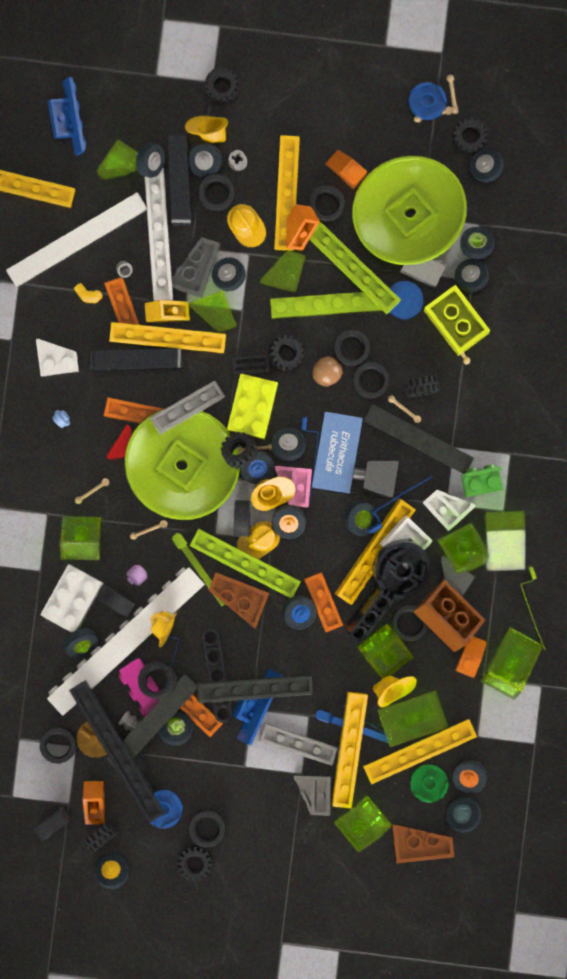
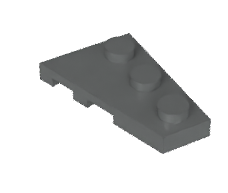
M202 237L189 253L188 258L176 270L175 275L172 277V288L202 298L221 244Z

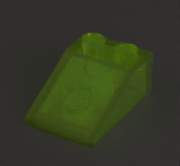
M524 511L484 513L486 571L525 569Z
M509 627L491 659L481 682L515 700L522 693L543 645Z
M436 690L378 710L390 747L448 727Z

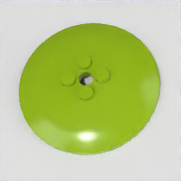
M405 156L387 161L369 173L356 192L352 217L360 241L373 255L393 264L414 265L440 256L454 244L465 224L467 201L460 181L445 165L426 157ZM408 210L416 211V214L411 218L405 216Z
M201 411L159 435L150 420V417L155 414L149 416L132 434L125 454L126 476L137 498L157 514L178 520L200 518L221 507L235 489L240 468L230 467L221 454L222 442H226V437H231L230 432L216 418ZM237 448L233 451V455L239 454ZM183 461L186 463L187 468L179 470L176 463Z

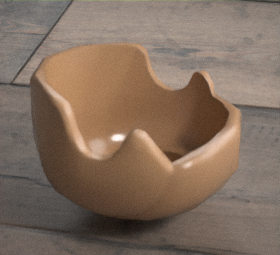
M331 356L319 359L312 369L314 380L322 386H330L337 383L343 374L342 364L337 358Z

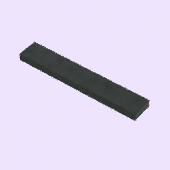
M372 404L364 419V422L462 474L466 473L474 457Z
M186 674L177 682L174 692L169 697L161 699L123 740L133 758L197 690V684ZM108 756V758H107L106 760H107L111 765H113L112 761L110 760V758H109V756Z
M312 675L197 683L198 703L313 695Z

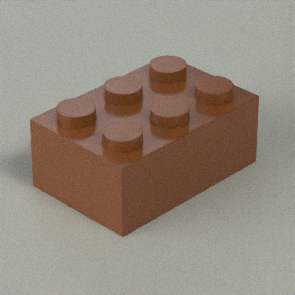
M446 580L433 587L414 610V613L454 652L465 646L485 621Z

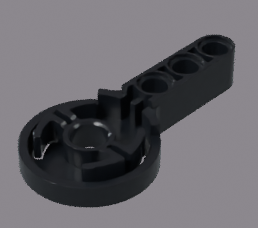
M406 539L395 540L386 544L377 553L372 568L375 587L345 627L346 633L353 641H364L396 599H404V597L416 593L426 583L430 573V560L424 549L417 543ZM404 563L408 564L407 571L402 575H397L398 566ZM379 598H383L380 603H377ZM371 613L370 617L365 619V616ZM357 628H360L357 633L353 634Z

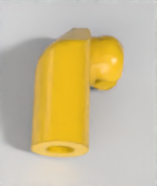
M82 283L74 287V290L83 302L97 303L102 298V293L99 290L87 291Z

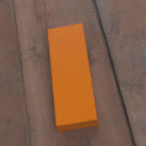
M123 277L106 282L105 286L118 323L139 325Z
M108 397L104 416L141 424L149 416L164 409Z
M322 572L304 579L325 632L343 626Z
M194 694L180 707L209 737L223 724L215 720L214 714L203 703H198L197 697Z

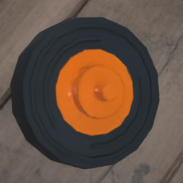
M475 760L460 762L453 772V783L457 789L466 794L480 792L485 787L488 779L485 767Z

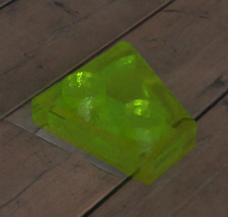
M287 250L261 279L260 283L296 293L306 255Z
M223 290L189 303L190 307L218 333L237 327Z

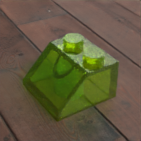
M118 139L97 169L99 178L104 180L129 175L131 171L134 172L137 169V151Z
M63 516L60 537L61 559L100 560L101 517Z
M472 523L438 540L457 574L472 571L486 564L491 556Z
M388 624L357 647L381 679L391 676L414 658Z
M368 795L334 822L357 852H360L379 839L392 826Z

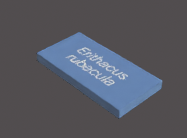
M325 412L312 484L313 488L350 494L363 418Z

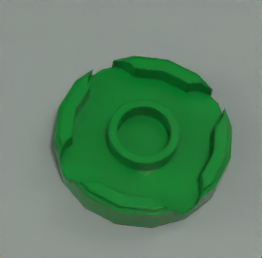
M432 764L422 765L417 768L410 780L411 791L415 797L427 803L436 802L443 798L449 785L447 775L443 769Z

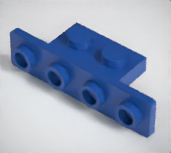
M68 77L62 81L65 98L50 99L48 106L54 138L72 137L74 154L80 155L85 151L86 141L82 134L83 123L79 117L80 106L76 100V84L73 82V77Z
M269 669L265 678L283 676ZM273 698L238 701L232 714L233 717L244 721L237 736L238 740L247 745L252 744Z

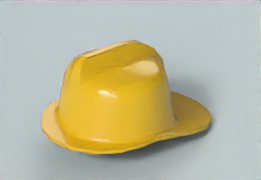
M198 116L186 122L185 129L189 133L199 135L205 143L225 142V127L228 125V120L221 117Z
M239 204L229 211L227 216L228 225L242 245L256 247L264 241L266 228L251 206Z
M286 477L262 480L251 494L252 504L261 511L271 510L293 498L295 495V485Z
M261 521L250 528V536L239 537L237 548L259 559L278 545L280 536L273 530L271 522Z
M162 610L160 613L155 612L150 619V630L160 639V648L164 645L171 632L177 612L172 614Z
M393 676L383 678L373 686V691L379 698L378 705L386 707L409 694L416 686V678L412 676L402 679Z

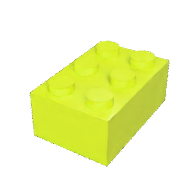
M456 285L424 308V312L458 356L490 332V329Z
M240 374L227 431L233 433L240 432V434L245 432L246 435L249 434L251 437L265 440L278 382Z

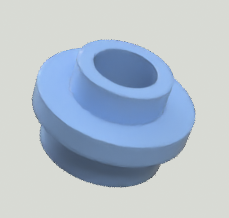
M56 410L54 412L55 415L52 418L59 427L63 428L70 424V417L65 411Z

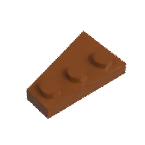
M215 572L209 591L256 629L269 593Z
M392 824L396 863L454 857L452 837Z

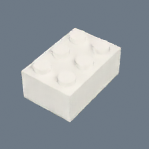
M68 564L40 615L66 630L74 632L79 629L104 583Z

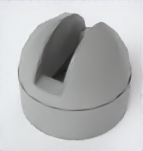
M121 261L117 264L116 271L121 277L126 278L131 275L133 269L128 262Z

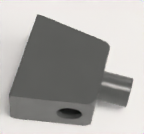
M367 461L366 469H354L353 479L364 480L363 489L393 498L399 461Z

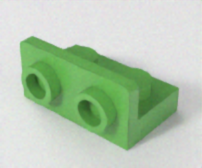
M495 464L484 466V470L480 471L477 470V467L467 469L465 474L460 475L465 498L503 490L499 473L502 467H495Z

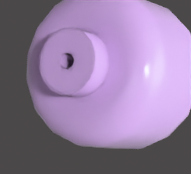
M140 565L132 566L126 573L127 581L131 585L134 583L136 586H139L147 579V572Z

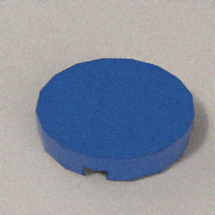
M431 82L418 84L410 93V110L420 119H436L443 113L446 107L447 98L444 90Z
M400 281L389 288L401 299L400 303L390 311L393 316L399 319H410L419 313L423 305V294L416 284L409 281Z
M170 790L154 792L166 813L152 821L151 824L165 829L174 826L182 816L183 805L181 799Z

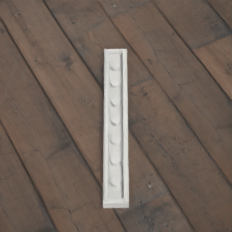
M163 168L158 176L153 178L145 177L154 301H173Z
M135 193L6 271L15 286L18 287L146 211L147 208L139 194Z

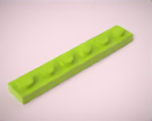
M319 222L309 240L378 307L388 314L400 303L401 299L334 234Z
M364 292L271 299L272 319L382 311Z
M201 529L197 530L190 544L191 547L289 598L294 596L301 582Z

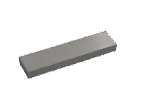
M213 381L150 417V420L159 435L224 399L225 395L216 381Z
M267 723L264 725L259 740L262 743L331 766L338 750L336 746Z

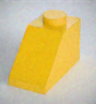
M158 300L145 303L146 322L190 321L189 303L187 301Z

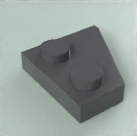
M295 775L294 780L298 784L310 815L330 816L332 776Z

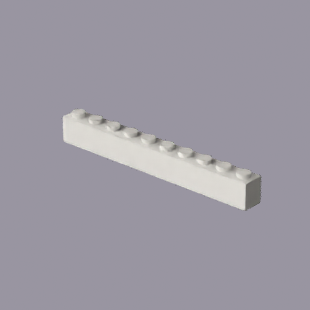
M183 567L176 574L177 579L173 582L169 580L162 587L163 592L159 595L155 593L147 601L149 605L144 609L141 606L133 614L135 617L130 622L126 620L119 626L121 630L116 635L112 633L105 639L107 643L102 648L98 646L91 652L92 657L88 661L84 659L76 666L78 670L74 674L70 672L62 679L64 683L60 687L56 685L48 692L50 696L47 699L62 716L77 704L69 691L71 688L87 680L91 689H93L152 634L150 619L155 612L160 613L163 610L174 614L205 585L190 567L187 569Z

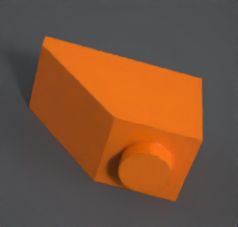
M337 150L325 163L353 189L367 174V171L340 150Z
M295 204L287 218V248L303 251L320 222L312 207Z
M472 636L463 648L455 671L474 678L487 642Z
M84 781L83 805L85 824H105L103 781Z

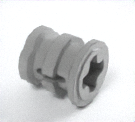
M235 150L229 156V166L235 171L243 170L247 165V158L243 151ZM237 156H239L241 158V161H239L238 164H235V160L233 159H236Z
M127 711L118 725H123L126 731L132 732L142 720H137L135 715L132 716L130 711Z

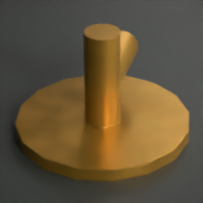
M88 721L85 722L77 733L79 749L89 757L99 758L106 755V751Z

